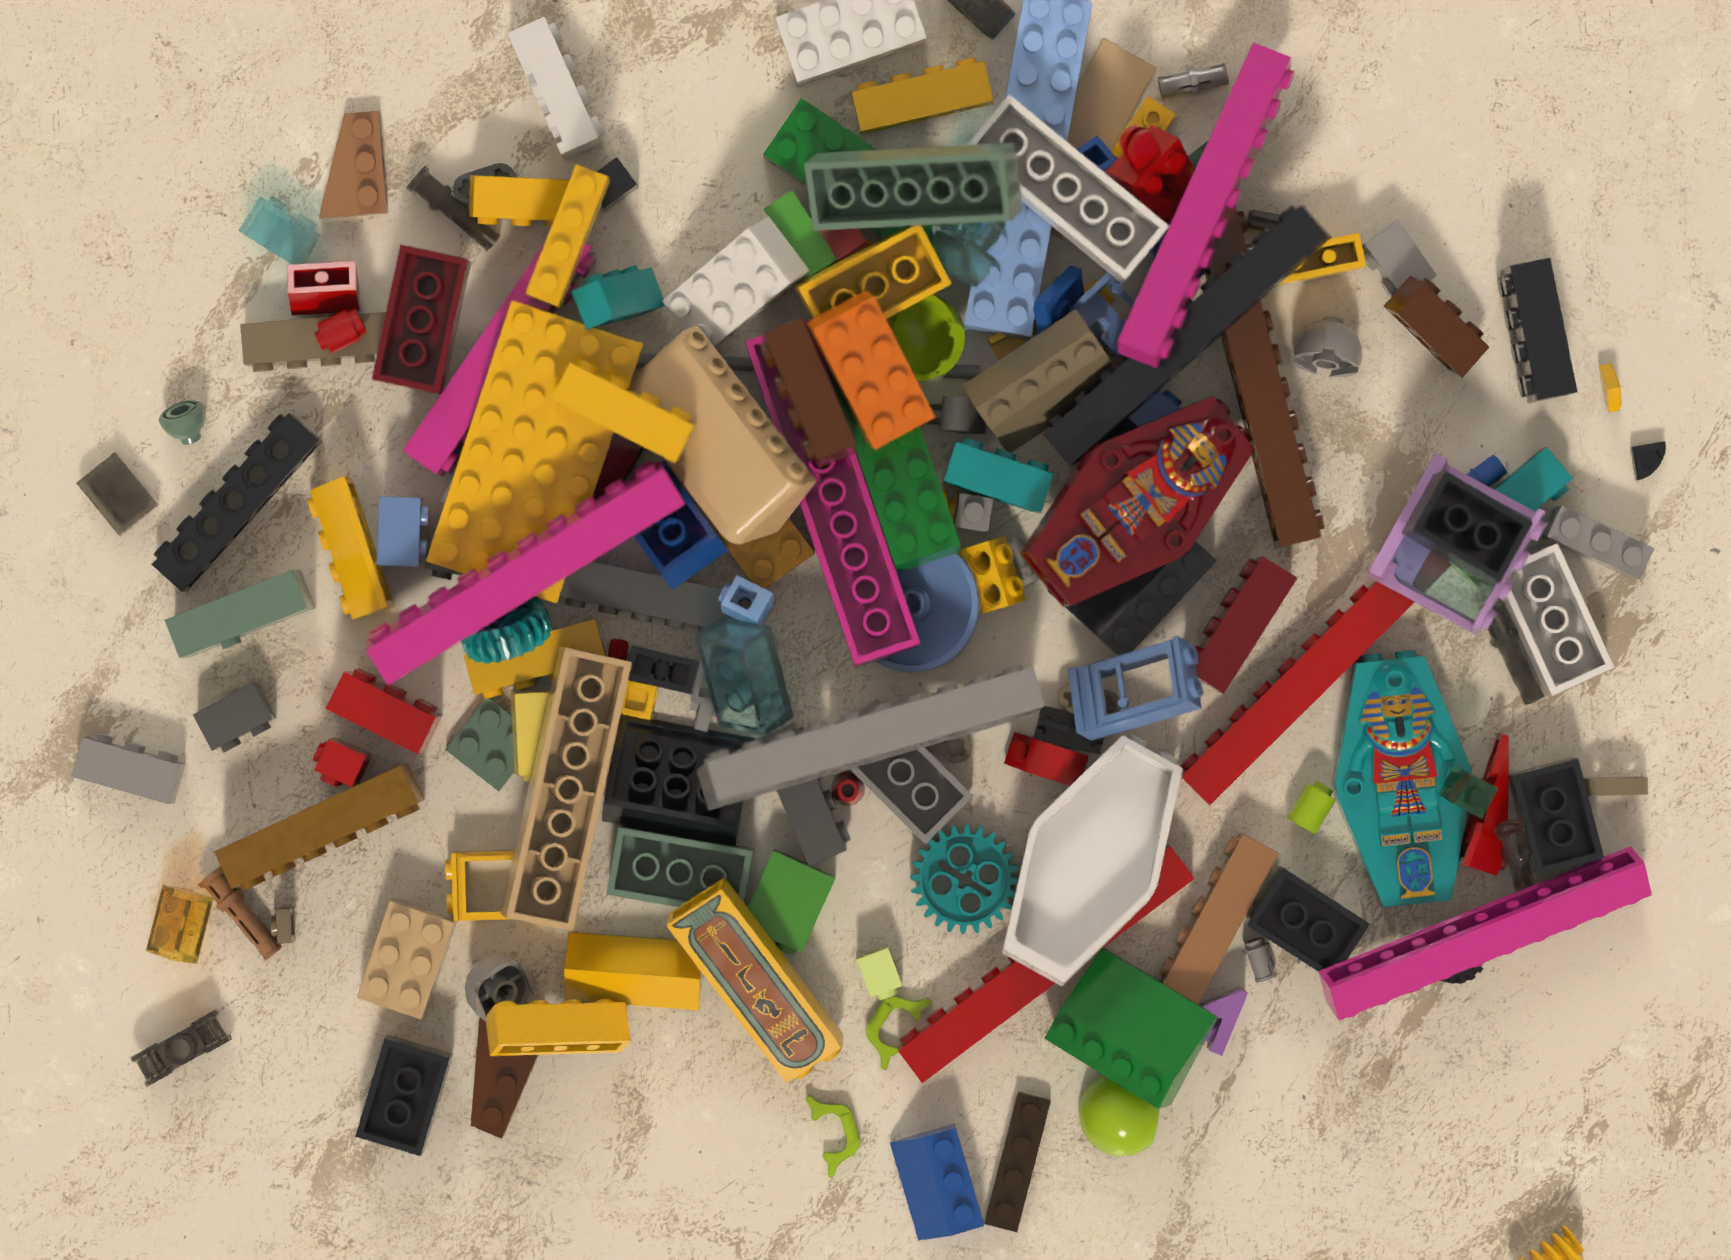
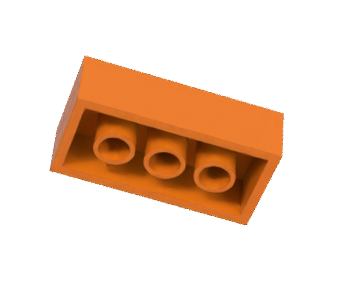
M867 290L806 322L864 439L874 450L935 418L875 297Z

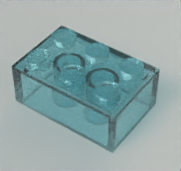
M721 617L694 635L718 726L767 736L794 717L771 626Z

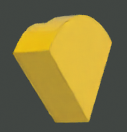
M1611 363L1600 365V380L1608 412L1619 411L1621 407V385L1615 369Z

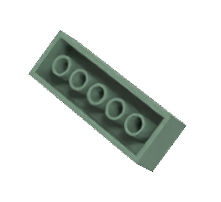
M1015 143L817 153L804 163L813 231L1012 221L1022 211Z

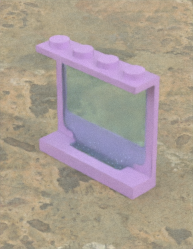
M1435 453L1369 569V577L1469 632L1478 635L1481 628L1488 630L1497 614L1492 609L1498 598L1504 601L1514 584L1509 579L1515 568L1521 571L1527 562L1530 553L1526 551V548L1532 539L1538 541L1547 525V523L1542 521L1545 511L1539 508L1535 512L1447 465L1448 459ZM1446 470L1533 523L1500 583L1490 585L1483 583L1401 533L1433 474Z

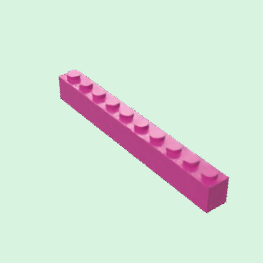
M1252 43L1117 341L1119 354L1157 368L1161 358H1168L1174 342L1170 337L1174 329H1180L1187 315V309H1184L1188 297L1194 299L1198 292L1201 279L1197 277L1202 267L1207 269L1214 255V249L1211 246L1215 237L1221 239L1228 223L1225 215L1229 207L1234 209L1241 195V189H1238L1242 178L1248 179L1255 162L1251 158L1255 149H1261L1265 143L1268 134L1265 126L1269 118L1274 120L1281 106V100L1278 98L1282 89L1288 90L1292 83L1295 71L1291 70L1290 56Z
M1630 846L1602 859L1592 861L1322 969L1318 973L1326 1002L1339 1021L1354 1017L1362 1011L1377 1005L1386 1004L1390 1000L1407 993L1416 992L1434 982L1448 979L1454 974L1472 967L1481 966L1484 962L1502 955L1511 954L1519 948L1534 942L1543 941L1549 936L1564 930L1573 929L1579 924L1597 917H1603L1609 912L1624 906L1635 904L1644 898L1652 896L1645 863Z

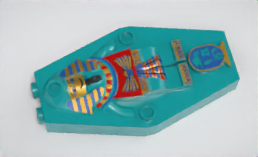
M1415 650L1395 652L1394 659L1382 660L1381 653L1362 655L1361 662L1353 663L1332 779L1334 797L1380 906L1385 908L1452 900L1473 783L1471 765L1425 656H1416Z

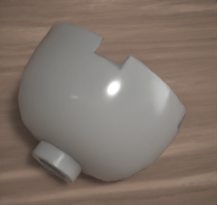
M1324 317L1323 321H1316L1307 325L1299 334L1294 346L1293 363L1300 369L1313 374H1317L1316 367L1332 370L1329 377H1349L1358 373L1362 359V347L1358 335L1349 326L1343 324L1342 319Z
M493 955L480 960L470 970L465 983L467 1003L476 1015L486 1021L485 1017L492 1007L497 1003L514 1001L516 1005L528 1004L527 1000L529 999L530 992L534 994L535 991L534 977L530 970L521 962L506 955Z

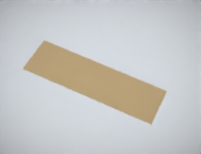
M1103 38L1077 85L1067 142L1077 149L1095 136H1098L1111 151L1157 67ZM1051 226L1050 234L1062 240L1063 235Z

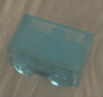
M260 196L238 231L291 265L304 264L322 236L314 231L317 224L302 214L295 219L286 213L289 206L273 196L268 201Z

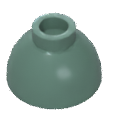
M196 400L182 401L165 409L158 421L167 434L180 439L183 445H189L201 438L200 431L205 422V408L203 403Z

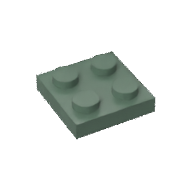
M488 698L481 703L445 750L497 791L502 789L514 773L511 714L491 698Z

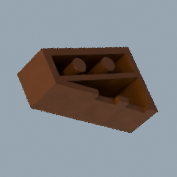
M479 1018L470 1125L502 1139L539 1055L490 1056L486 1021Z

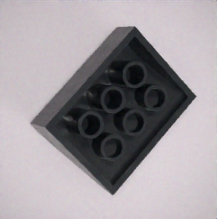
M1195 541L1191 549L1181 558L1074 605L1064 607L1116 656L1133 651L1217 560Z
M622 714L603 802L602 821L735 846L744 800L708 810L697 770L704 764L703 760L709 758V754L728 749L729 754L737 753L736 750L741 749V745L755 741L756 738L713 730L703 732L694 729L692 726L654 719L647 720Z

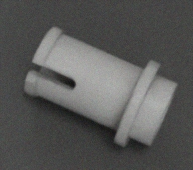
M1263 937L1245 942L1243 953L1248 955L1255 976V982H1263L1276 977L1277 975L1274 972L1267 950L1270 946L1269 943L1265 942Z

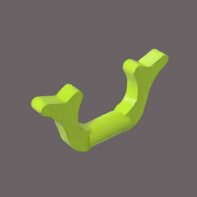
M892 996L884 999L867 1023L865 1029L866 1036L879 1052L881 1068L883 1070L888 1068L890 1057L896 1055L898 1049L896 1046L887 1045L879 1039L880 1028L890 1013L896 1008L906 1009L916 1021L920 1020L921 1011L931 1004L930 998L926 997L922 1000L911 1001Z
M808 1095L806 1102L813 1110L811 1115L813 1121L818 1120L825 1114L833 1113L841 1119L847 1140L846 1148L839 1152H824L822 1156L828 1163V1177L832 1178L838 1165L857 1152L861 1138L853 1112L845 1104L822 1103L813 1096Z

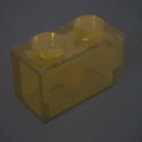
M162 885L146 951L172 961L197 964L214 898L190 889Z

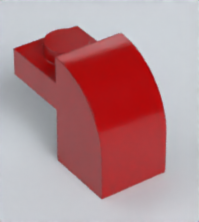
M1014 732L1004 764L1071 786L1084 773L1089 756Z

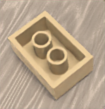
M394 898L390 900L357 998L422 1020L431 1001L457 921Z

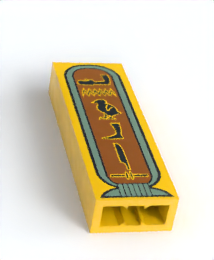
M725 877L669 913L666 924L668 929L786 1083L795 1077L796 1079L805 1077L812 1071L814 1065L822 1060L825 1062L830 1061L840 1053L843 1033Z

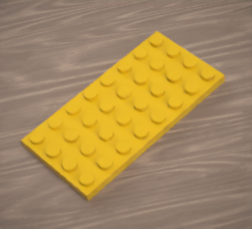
M511 300L426 562L463 574L473 568L479 572L487 567V560L502 550L506 554L517 548L516 542L532 532L538 536L546 531V524L562 514L565 518L576 512L575 506L593 496L614 431L551 399L569 362L579 364L581 359L599 367L598 374L607 379H610L611 375H615L630 383L643 343L599 328L586 330L584 323ZM565 578L535 595V597L557 603Z

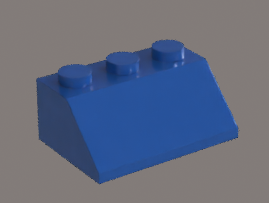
M955 1123L890 1142L918 1241L952 1236L984 1226Z

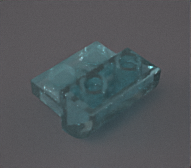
M1004 221L948 224L947 227L940 224L933 225L928 239L947 275L977 287L987 277L990 267L996 260L987 251L998 241L1001 231L1007 223Z

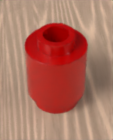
M354 308L350 311L345 309L317 323L319 330L314 332V335L323 351L329 349L334 354L362 340L361 336L368 333L357 309Z

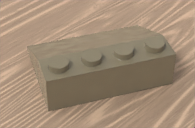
M1075 309L969 380L962 387L1004 449L1012 453L1049 428L1047 423L1062 411L1066 415L1073 409L1075 405L1072 401L1085 389L1092 392L1101 384L1097 379L1113 364L1090 328Z

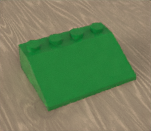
M1102 948L1060 1008L1044 1039L1157 1109L1172 1104L1218 1016L1108 949Z

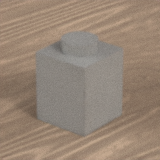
M960 493L954 523L955 528L988 533L994 498Z

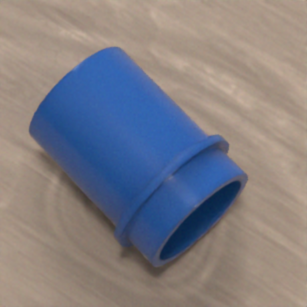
M1492 455L1474 469L1471 468L1470 472L1466 475L1490 487L1506 475L1507 471L1501 461L1495 455Z

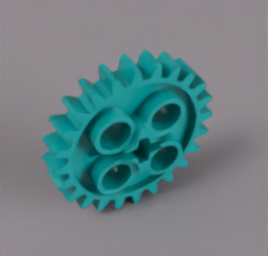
M967 823L964 826L963 833H958L955 825H951V835L946 836L940 829L938 831L940 840L938 842L933 839L928 841L931 847L929 851L922 848L918 849L920 855L924 857L923 861L912 862V865L920 869L919 873L910 875V879L919 881V885L912 888L911 892L922 894L916 905L922 906L927 904L928 908L924 913V917L936 914L935 926H939L945 920L948 922V932L952 931L955 924L960 925L961 934H965L967 925H972L974 931L979 933V923L984 922L989 929L992 928L990 920L992 916L1001 921L1004 919L1000 912L1001 907L1009 910L1012 909L1011 904L1007 901V897H1015V891L1010 889V887L1018 883V878L1012 877L1011 873L1018 870L1019 865L1008 864V861L1014 856V853L1007 852L1003 854L1002 850L1006 845V841L1003 840L997 844L993 843L996 834L994 831L986 838L983 837L982 826H979L974 834L970 832V827ZM957 846H963L969 851V859L962 865L954 864L950 859L951 850ZM939 862L947 863L962 874H965L967 870L971 871V879L990 890L991 895L987 897L969 884H965L963 888L959 887V879L939 866ZM986 864L994 865L998 869V876L991 883L983 882L979 878V870ZM945 875L950 878L951 888L946 893H937L933 890L932 881L936 876ZM974 893L980 898V905L976 910L966 911L961 907V899L965 894Z

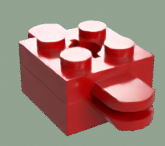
M1138 125L1130 126L1124 131L1119 140L1123 154L1106 170V173L1170 227L1195 168L1179 138L1154 125H1151L1147 130Z

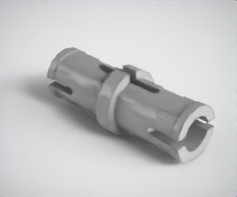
M1225 63L1196 70L1194 67L1187 68L1186 72L1158 77L1162 98L1191 92L1192 95L1198 94L1199 90L1229 84Z

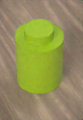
M1317 780L1313 786L1306 783L1287 819L1316 835L1336 802V799L1331 797L1334 790Z

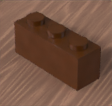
M1409 276L1383 307L1448 371L1463 378L1489 348L1481 339L1484 333L1472 322L1468 321L1465 323L1459 317L1462 311L1451 301L1446 300L1444 302L1438 296L1440 289L1427 278L1420 281Z

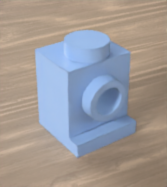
M736 575L732 584H725L718 601L722 602V613L751 626L757 632L760 630L774 604L772 592ZM741 601H748L751 604L748 609L738 605Z

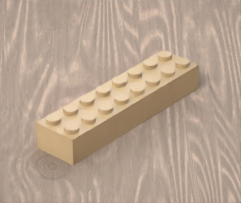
M559 646L501 915L506 918L568 931L574 930L632 662Z

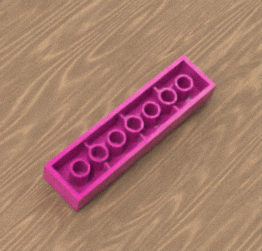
M545 243L402 450L437 475L443 476L445 472L451 474L457 467L460 458L458 453L464 445L511 300L553 314L557 310V307L529 297L526 294ZM588 244L585 245L563 301L564 305H567L572 299V291L577 289L574 284L579 276L586 277L596 263L593 257L596 252Z

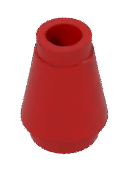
M845 772L839 774L833 780L831 793L839 804L852 806L863 798L865 785L854 773ZM851 784L855 789L852 796L849 795V797L844 796L841 790L843 785Z

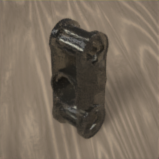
M217 1010L189 1024V1027L158 1044L155 1043L130 1057L132 1062L137 1063L145 1077L144 1084L146 1087L173 1073V1070L204 1053L207 1054L233 1039L230 1034L226 1035L217 1019L219 1014ZM183 1039L189 1044L190 1052L187 1057H179L173 1052L175 1040Z

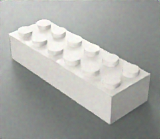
M1010 94L967 144L1015 143L1021 201L1122 284L1169 228L1164 221Z

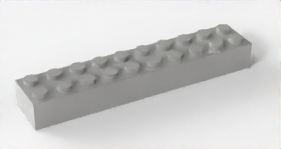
M1019 664L1003 669L1002 673L995 675V678L992 679L989 674H984L970 679V682L963 684L961 688H958L957 683L937 689V692L932 693L927 698L924 692L906 697L905 701L900 702L899 706L893 707L892 702L883 703L873 707V710L867 712L865 716H861L860 712L856 711L841 716L840 720L835 721L830 726H828L827 721H821L807 726V729L799 735H795L794 730L775 735V739L770 740L765 745L762 744L761 740H756L741 745L742 748L736 750L737 753L729 754L728 749L709 754V758L703 760L704 764L697 770L708 810H712L1030 717L1045 707V703L1034 668L1023 669L1022 665Z

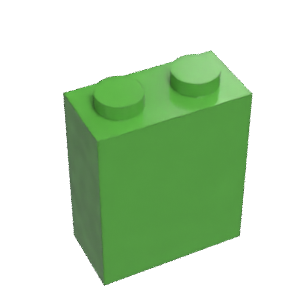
M793 190L764 208L767 216L771 218L810 270L806 274L807 278L838 262L819 230L813 231L812 220Z
M774 849L748 905V909L769 937L776 941V946L779 950L793 955L795 950L802 953L836 876L814 866H809L805 862Z

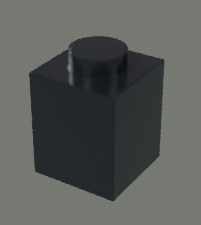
M618 157L597 171L608 176L611 180L601 204L605 211L639 188Z

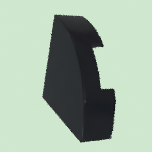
M1665 441L1630 447L1635 481L1650 476L1659 467L1665 456Z

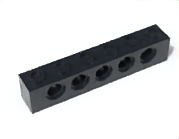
M288 413L285 417L282 414L278 415L267 428L271 433L262 442L257 439L247 449L245 455L248 458L240 467L236 464L233 465L222 477L225 484L217 492L211 490L199 503L202 509L194 518L191 515L187 516L177 527L178 536L171 543L166 540L153 554L157 559L151 565L181 592H187L323 442L293 414ZM284 440L289 446V453L284 459L278 460L273 456L272 448L277 441ZM260 465L266 471V478L263 483L255 485L251 482L249 474L253 467ZM233 491H238L243 496V504L237 510H232L227 505V497ZM215 516L220 521V530L211 536L206 533L204 522L208 517ZM188 541L195 543L198 550L196 557L190 561L184 559L181 554L182 546Z

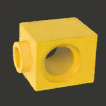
M628 681L621 714L652 720L659 687Z

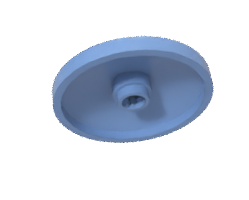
M959 553L897 573L920 641V646L876 661L877 663L903 672L928 671L950 662L968 645L978 625L981 597L976 577L969 564Z

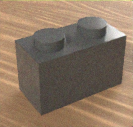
M253 682L193 714L211 750L214 751L221 748L223 753L242 744L239 738L251 732L253 737L272 728L269 722L276 718L257 682Z

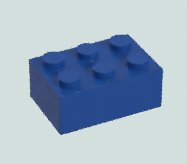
M663 461L662 465L682 495L685 504L635 534L634 537L673 590L727 552L728 549L671 469Z

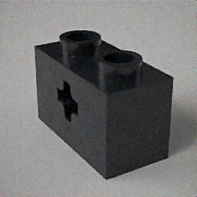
M631 647L628 660L632 662L629 681L692 695L699 661L641 647Z

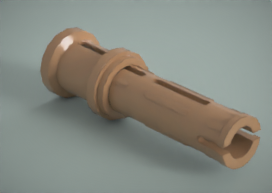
M221 866L198 884L200 888H205L217 902L216 908L222 912L226 911L265 961L282 948L281 944H277V940L242 899V896H244L242 894L243 891L240 888H230Z

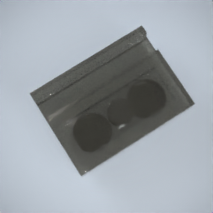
M116 452L112 453L110 457L76 483L119 536H122L150 511L159 506Z

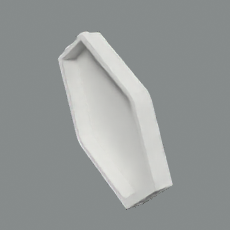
M1122 735L1036 819L1028 835L1002 953L1060 986H1063L1148 903L1158 885L1183 768L1177 765L1179 761L1175 757L1162 751L1159 755L1147 749L1149 746L1147 742L1134 735H1131L1129 738Z

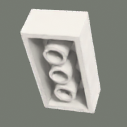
M824 0L775 17L797 86L925 44L927 40L914 0Z
M768 216L747 228L662 300V302L683 330L699 326L716 348L792 287L810 270Z
M1558 543L1549 544L1530 553L1523 569L1519 571L1515 568L1509 580L1514 584L1503 602L1546 695L1553 696L1615 667Z

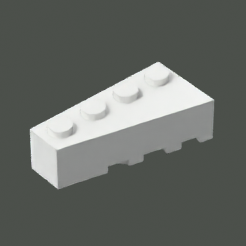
M542 17L507 33L564 160L567 161L602 145L599 136L605 134L597 115L591 118L585 105L591 103L583 84L576 87L571 74L577 72L569 53L562 56L557 43L563 41L555 22L548 24L546 18Z

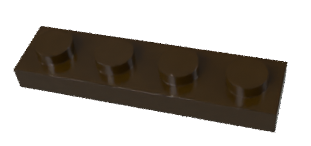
M1017 1092L984 1224L1013 1232L1018 1231L1051 1103L1050 1099Z

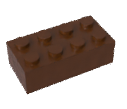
M802 317L763 333L764 343L760 344L761 353L768 369L775 367L778 375L773 376L775 379L774 383L781 399H789L791 407L787 408V413L795 432L801 429L805 438L801 439V446L808 462L815 461L819 469L856 453V442Z

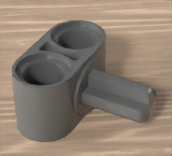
M942 396V404H929L935 418L924 424H941L940 430L966 434L986 433V422L969 397Z

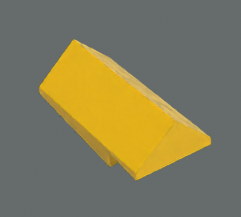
M569 932L564 966V1000L578 999L583 1002H595L599 999L608 998L613 999L614 1002H625L626 1005L699 1010L702 972L677 940Z

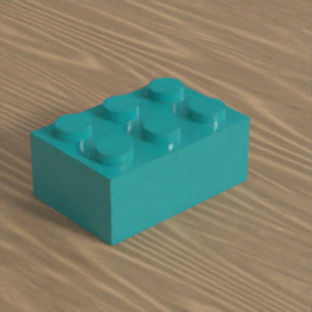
M964 438L963 443H955L942 483L981 496L994 498V500L1036 514L1042 513L1054 473L1048 472L1049 465L1032 459L1028 460L1026 465L1015 461L1016 454L997 448L995 454L982 450L983 443Z

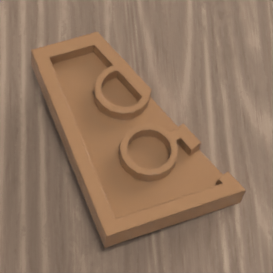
M380 112L345 113L319 219L388 214Z

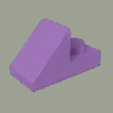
M1237 988L1198 1004L1219 1018L1206 1039L1209 1042L1207 1046L1209 1051L1221 1056L1223 1055L1248 995L1246 990Z

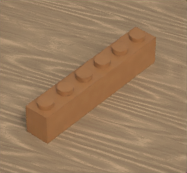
M1241 832L1238 838L1232 836L1223 851L1227 858L1222 868L1216 866L1207 881V884L1211 886L1205 898L1200 896L1191 911V914L1195 916L1189 928L1186 926L1182 928L1175 941V944L1179 946L1173 958L1168 956L1159 971V974L1163 976L1162 983L1197 1004L1202 999L1279 855L1278 852Z

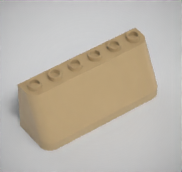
M699 326L684 329L632 377L629 390L639 395L644 390L660 398V406L670 411L675 406L692 415L690 421L697 425L679 461L674 463L665 457L663 458L721 535L732 543L743 544L778 532L815 484L816 480Z

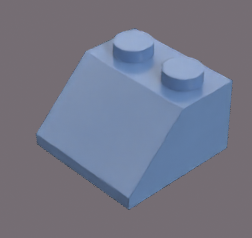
M379 496L377 565L420 567V560H426L427 540L421 539L422 526H428L429 507L428 505H422V498Z

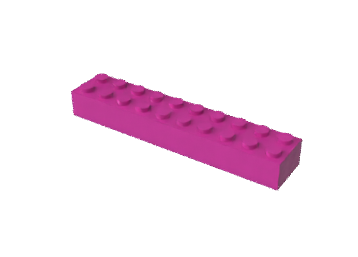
M810 319L804 321L805 326L808 330V333L811 337V340L814 344V347L817 351V354L820 358V361L823 365V368L834 391L824 359L806 325V322L810 321ZM764 335L746 340V348L771 422L816 480L799 505L854 667L857 668L919 647L920 641L856 453L819 469L815 461L808 462L801 446V439L805 438L801 429L795 432L787 413V408L791 407L789 399H781L774 383L775 379L773 376L778 375L775 367L768 369L761 353L760 344L764 343Z
M650 460L634 470L636 475L626 482L622 478L616 480L604 489L606 491L605 495L596 500L591 496L577 504L574 514L567 518L563 514L557 516L546 524V531L538 536L532 532L516 542L517 548L506 554L502 550L487 560L488 565L484 569L477 572L473 568L457 578L459 582L456 586L449 590L445 586L439 588L428 596V603L420 608L414 604L399 613L398 616L400 618L389 626L387 622H384L369 632L370 637L367 639L366 652L387 685H390L683 506L685 503L682 495L661 461L653 464Z

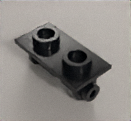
M1048 706L1040 710L1033 738L1099 755L1104 738L1091 741L1076 732L1074 713Z

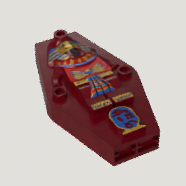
M1213 396L1203 398L1098 443L1085 453L1020 552V555L1062 607L1074 605L1175 561L1191 549L1255 450L1250 444L1252 439L1249 433L1242 426L1235 425L1229 417L1231 414L1229 408L1219 398L1215 399Z

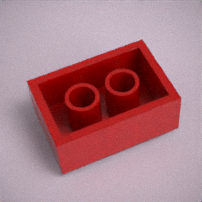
M360 668L354 669L353 672H343L327 704V710L416 754L425 752L442 718V715L436 713L437 706L421 698L413 702L405 698L407 691L393 684H385L383 687L375 683L377 678L375 675Z

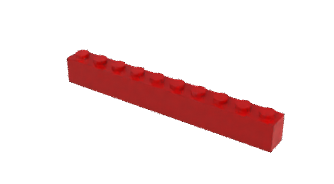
M1430 551L1413 581V587L1425 593L1452 564ZM1374 581L1368 588L1364 584L1360 586L1349 597L1353 603L1344 612L1340 608L1337 609L1325 621L1329 627L1320 636L1314 632L1301 645L1304 649L1302 654L1295 660L1290 656L1276 670L1280 675L1271 684L1267 680L1262 683L1252 694L1256 699L1247 708L1243 704L1239 706L1228 718L1232 723L1223 732L1219 728L1216 729L1204 741L1208 747L1199 756L1193 752L1180 765L1184 770L1181 778L1208 805H1211L1415 602L1377 581Z
M1169 844L1165 848L1158 885L1150 900L1103 947L1195 879ZM1008 957L1011 963L1001 970L997 966L992 968L980 978L984 982L975 990H972L970 987L964 989L953 998L956 1002L955 1005L947 1011L943 1007L936 1010L926 1019L929 1024L919 1032L916 1028H913L899 1039L902 1044L897 1047L898 1052L921 1083H924L1053 986L1055 982Z

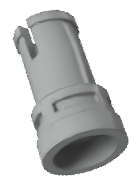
M1019 536L1008 541L1013 550V560L1018 577L1022 580L1024 588L1040 580L1020 555L1023 545Z

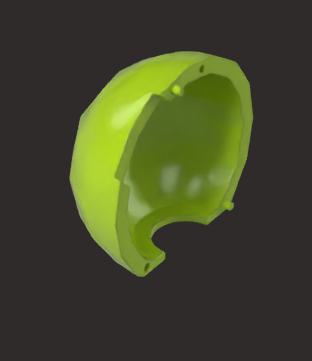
M930 295L891 316L889 320V327L916 380L926 381L943 376L960 359L966 340L965 326L955 307L944 298Z
M1101 1075L1083 1092L1079 1104V1124L1087 1140L1099 1151L1115 1157L1133 1156L1148 1149L1153 1144L1160 1109H1157L1106 1076Z

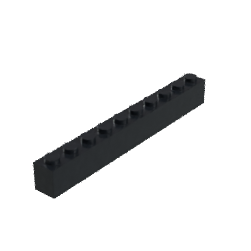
M1292 205L1277 218L1281 222L1271 232L1268 228L1264 229L1251 241L1255 246L1245 255L1242 251L1237 253L1226 263L1229 269L1218 278L1215 274L1204 282L1200 287L1203 292L1194 301L1188 298L1184 309H1187L1184 323L1180 329H1174L1170 339L1174 340L1171 352L1167 359L1161 358L1157 368L1123 355L1126 361L1120 367L1115 369L1111 366L1097 379L1101 384L1092 392L1085 389L1072 401L1075 405L1073 409L1066 415L1061 411L1047 423L1050 429L1043 435L1070 466L1079 463L1087 451L1106 439L1332 238L1305 206L1300 205L1296 209Z

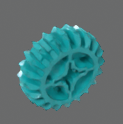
M532 597L463 639L461 644L468 658L473 659L474 662L483 661L488 664L492 661L499 663L507 659L511 661L514 657H522L526 652H533L535 647L541 646L544 640L550 637V632L552 631L551 619L543 602Z

